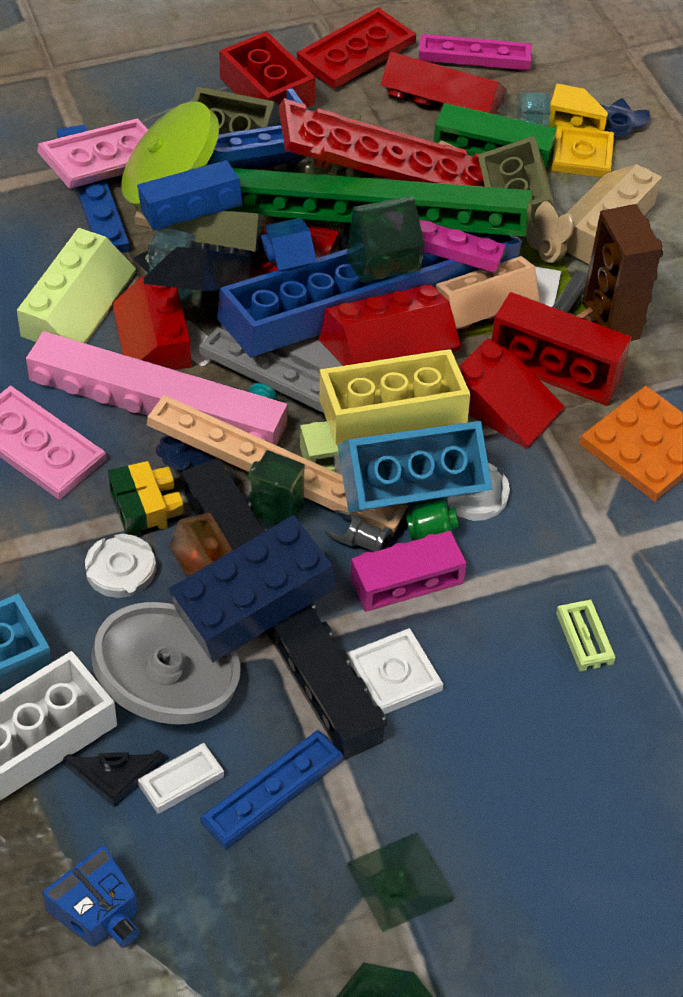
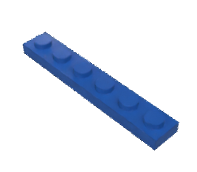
M86 125L58 129L57 138L87 131ZM106 179L75 187L90 232L107 237L121 253L130 252L129 241Z

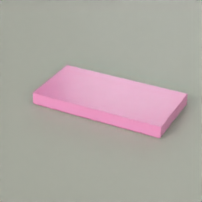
M137 118L38 143L37 152L65 185L71 189L123 175L132 151L148 129Z
M11 385L0 393V458L58 500H61L107 461V453Z

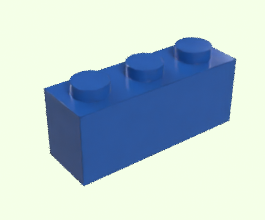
M227 160L137 185L141 211L152 230L243 205L239 177Z
M302 218L265 225L266 234L261 235L264 253L269 263H275L278 271L316 262L311 233Z

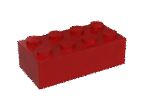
M510 292L495 315L491 340L513 352L540 381L608 406L622 379L631 336Z

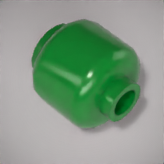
M444 499L416 503L412 506V513L407 514L411 540H419L429 534L437 535L447 531H451L453 535V529L459 528L456 508L449 509Z

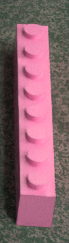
M45 331L41 333L26 357L29 380L40 385L64 390L69 394L87 397L99 403L120 407L132 413L149 416L162 396L166 395L276 446L287 427V403Z

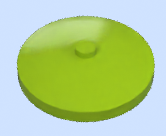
M193 101L173 108L158 119L139 140L126 163L122 176V193L125 199L141 210L138 184L206 166L214 151L219 135V122L215 113L203 103Z

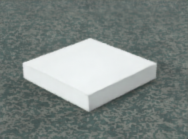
M410 628L347 652L352 672L356 678L361 677L364 680L369 692V699L374 706L378 705L384 714L443 691V682Z

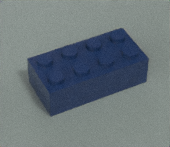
M292 515L168 589L177 613L213 663L337 588L333 565L297 518Z

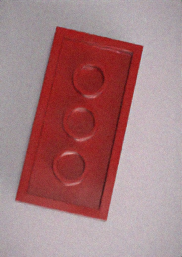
M378 7L298 51L297 60L306 69L335 89L388 59L390 52L399 53L416 43V33Z

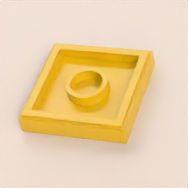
M557 125L551 171L602 178L606 173L611 172L614 133Z

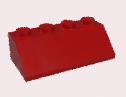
M394 52L389 53L380 84L385 89H388V95L403 99L404 94L415 97L413 102L421 105L430 106L431 102L441 104L440 109H442L444 103L491 114H496L507 91L498 81Z
M431 284L325 308L319 341L343 366L451 349L453 353L460 351L461 348L450 303Z

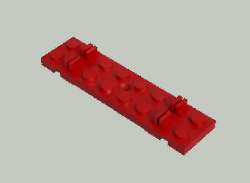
M283 99L279 106L285 150L314 158L315 166L322 164V168L327 169L329 163H334L350 169L375 174L379 177L400 181L485 187L478 153L474 157L468 156L466 150L417 138L343 117L337 113L319 108L315 112L308 111L305 104L288 99Z

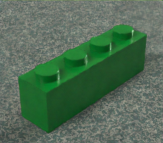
M444 103L435 124L433 142L439 143L442 140L457 148L466 150L467 155L474 156L476 153L481 154L535 136L547 170L554 149L557 128Z

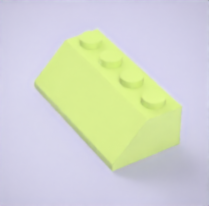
M78 228L17 309L20 336L36 342L41 333L45 331L87 344L112 309V303L121 296L135 276L136 268L107 237Z

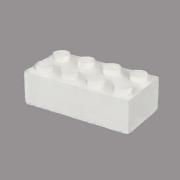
M72 651L0 694V801L63 761V758L68 754H74L117 726L115 702Z

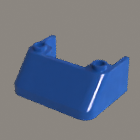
M293 88L287 89L286 99L303 104ZM278 125L219 134L214 151L206 166L227 160L232 168L253 170L284 164H297L307 156L285 150L282 127Z

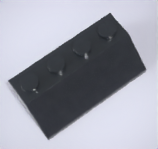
M190 241L189 248L176 247L144 277L143 284L219 292L221 287L260 276L263 258L251 257L252 250Z

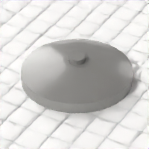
M144 602L117 610L102 623L92 647L91 661L94 674L107 694L128 711L160 723L190 724L213 717L230 702L240 679V661L236 649L212 663L177 613L174 604Z

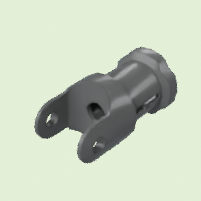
M335 510L337 515L351 520V524L345 534L338 535L326 531L325 534L353 548L358 545L373 552L388 548L392 529L388 527L381 529L365 523V519L342 510Z

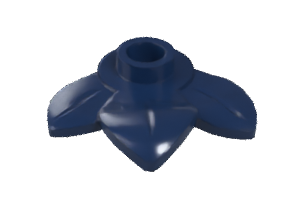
M623 98L617 100L609 107L600 104L608 112L605 131L613 132L616 138L629 135L633 129L642 128L649 121V110H636L632 112Z
M171 436L162 437L160 444L156 446V454L162 458L165 465L173 469L184 471L212 460L207 456L209 455L208 453Z

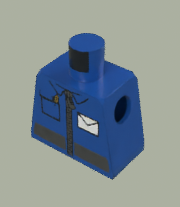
M104 845L42 891L45 910L90 946H97L110 935L121 948H125L140 933V930L130 920L138 911L135 893Z

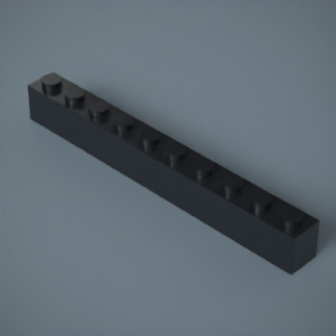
M219 458L181 472L182 494L220 557L267 531L261 517L256 518L252 512V504L246 493L241 494L237 488L234 473L230 468L225 469ZM314 602L266 630L267 635L333 745L343 754V761L383 743L384 727L387 726L384 712L378 705L374 706L372 704L364 680L361 677L356 678L352 672L347 653L344 649L339 650L334 643L332 630L326 621L321 622L317 616Z

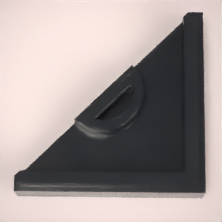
M159 750L153 754L129 755V752L98 753V756L73 757L68 754L63 758V761L70 771L115 807L138 786L139 778L155 770L164 761V754Z

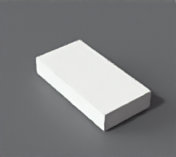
M205 743L139 778L138 785L157 814H160L224 778V770Z

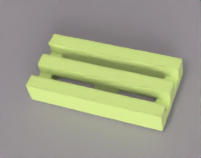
M592 600L558 606L556 614L579 672L586 671L587 666H592L593 669L600 668L601 663H606L607 666L614 665L616 657ZM581 610H584L600 648V654H597L588 628L581 616ZM569 613H571V615H572V618H573V620H574V623H575V625H576V628H577V630H578V633H579V635H580V638H581V640H582V642H583V645H584V647H585V650H586L588 656H586L585 653H584V650H583V648H582V645H581V643H580V640H579V638H578V635H577V633H576V631H575V628H574V626H573V623H572V621H571V618H570V616H569Z

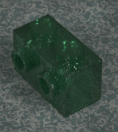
M266 450L260 461H255L252 464L248 475V480L251 481L249 499L252 504V512L256 518L261 517L266 525L275 526L292 515L296 518L298 517L304 506L305 464Z

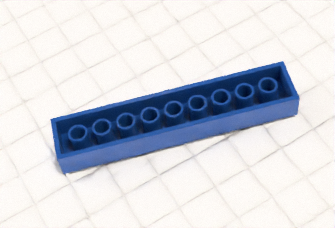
M464 232L480 238L492 239L495 242L506 245L501 262L519 257L522 241L517 236ZM378 239L316 258L315 263L273 271L221 287L219 289L217 319L248 356L253 357L320 335L325 308L368 299L369 297L386 295L396 291L408 290L422 285L431 284L436 288L437 283L480 270L481 268Z

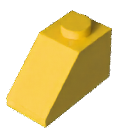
M557 83L550 104L547 126L557 128V125L605 131L608 112L585 89Z

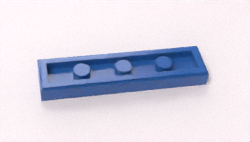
M318 729L200 816V823L226 850L343 761V754Z

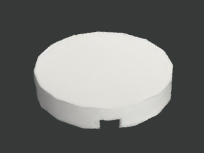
M488 463L492 490L444 498V500L447 502L449 509L456 508L457 516L472 521L490 519L497 516L506 507L510 492L506 476L504 474L502 476L497 472V467Z
M116 534L114 538L106 541L103 538L88 550L85 559L87 580L94 590L104 596L114 598L134 596L144 591L153 581L156 572L155 556L149 544L137 536Z

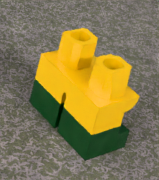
M146 461L108 470L110 493L125 534L141 537V530L158 526L160 529H168L167 519L184 514L183 501L179 492L163 496L160 493L174 489V480L169 466L151 470L149 462Z

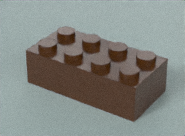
M637 204L600 211L582 299L585 309L589 307L593 309L589 314L593 323L631 336V341L641 338L643 326L647 322L648 305L652 301L654 281L657 280L659 260L663 256L662 242L654 235L648 218L643 216Z

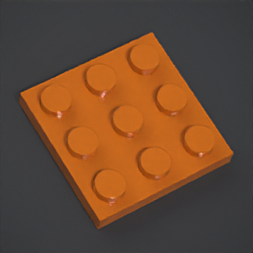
M646 385L581 435L579 442L581 446L654 502L683 480V412Z

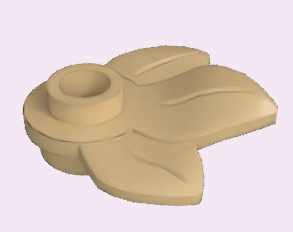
M544 201L537 208L534 222L529 224L526 239L531 248L538 250L543 261L554 263L565 256L567 241L573 233L572 214H564L558 217L549 201Z

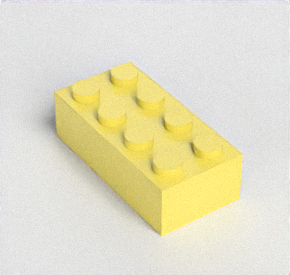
M451 349L320 369L319 400L335 445L349 439L468 423L470 392Z

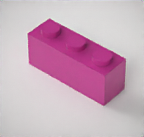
M447 531L437 535L429 534L419 540L397 543L387 549L373 553L365 552L358 557L351 558L350 580L364 611L367 612L464 583L467 563L451 531Z

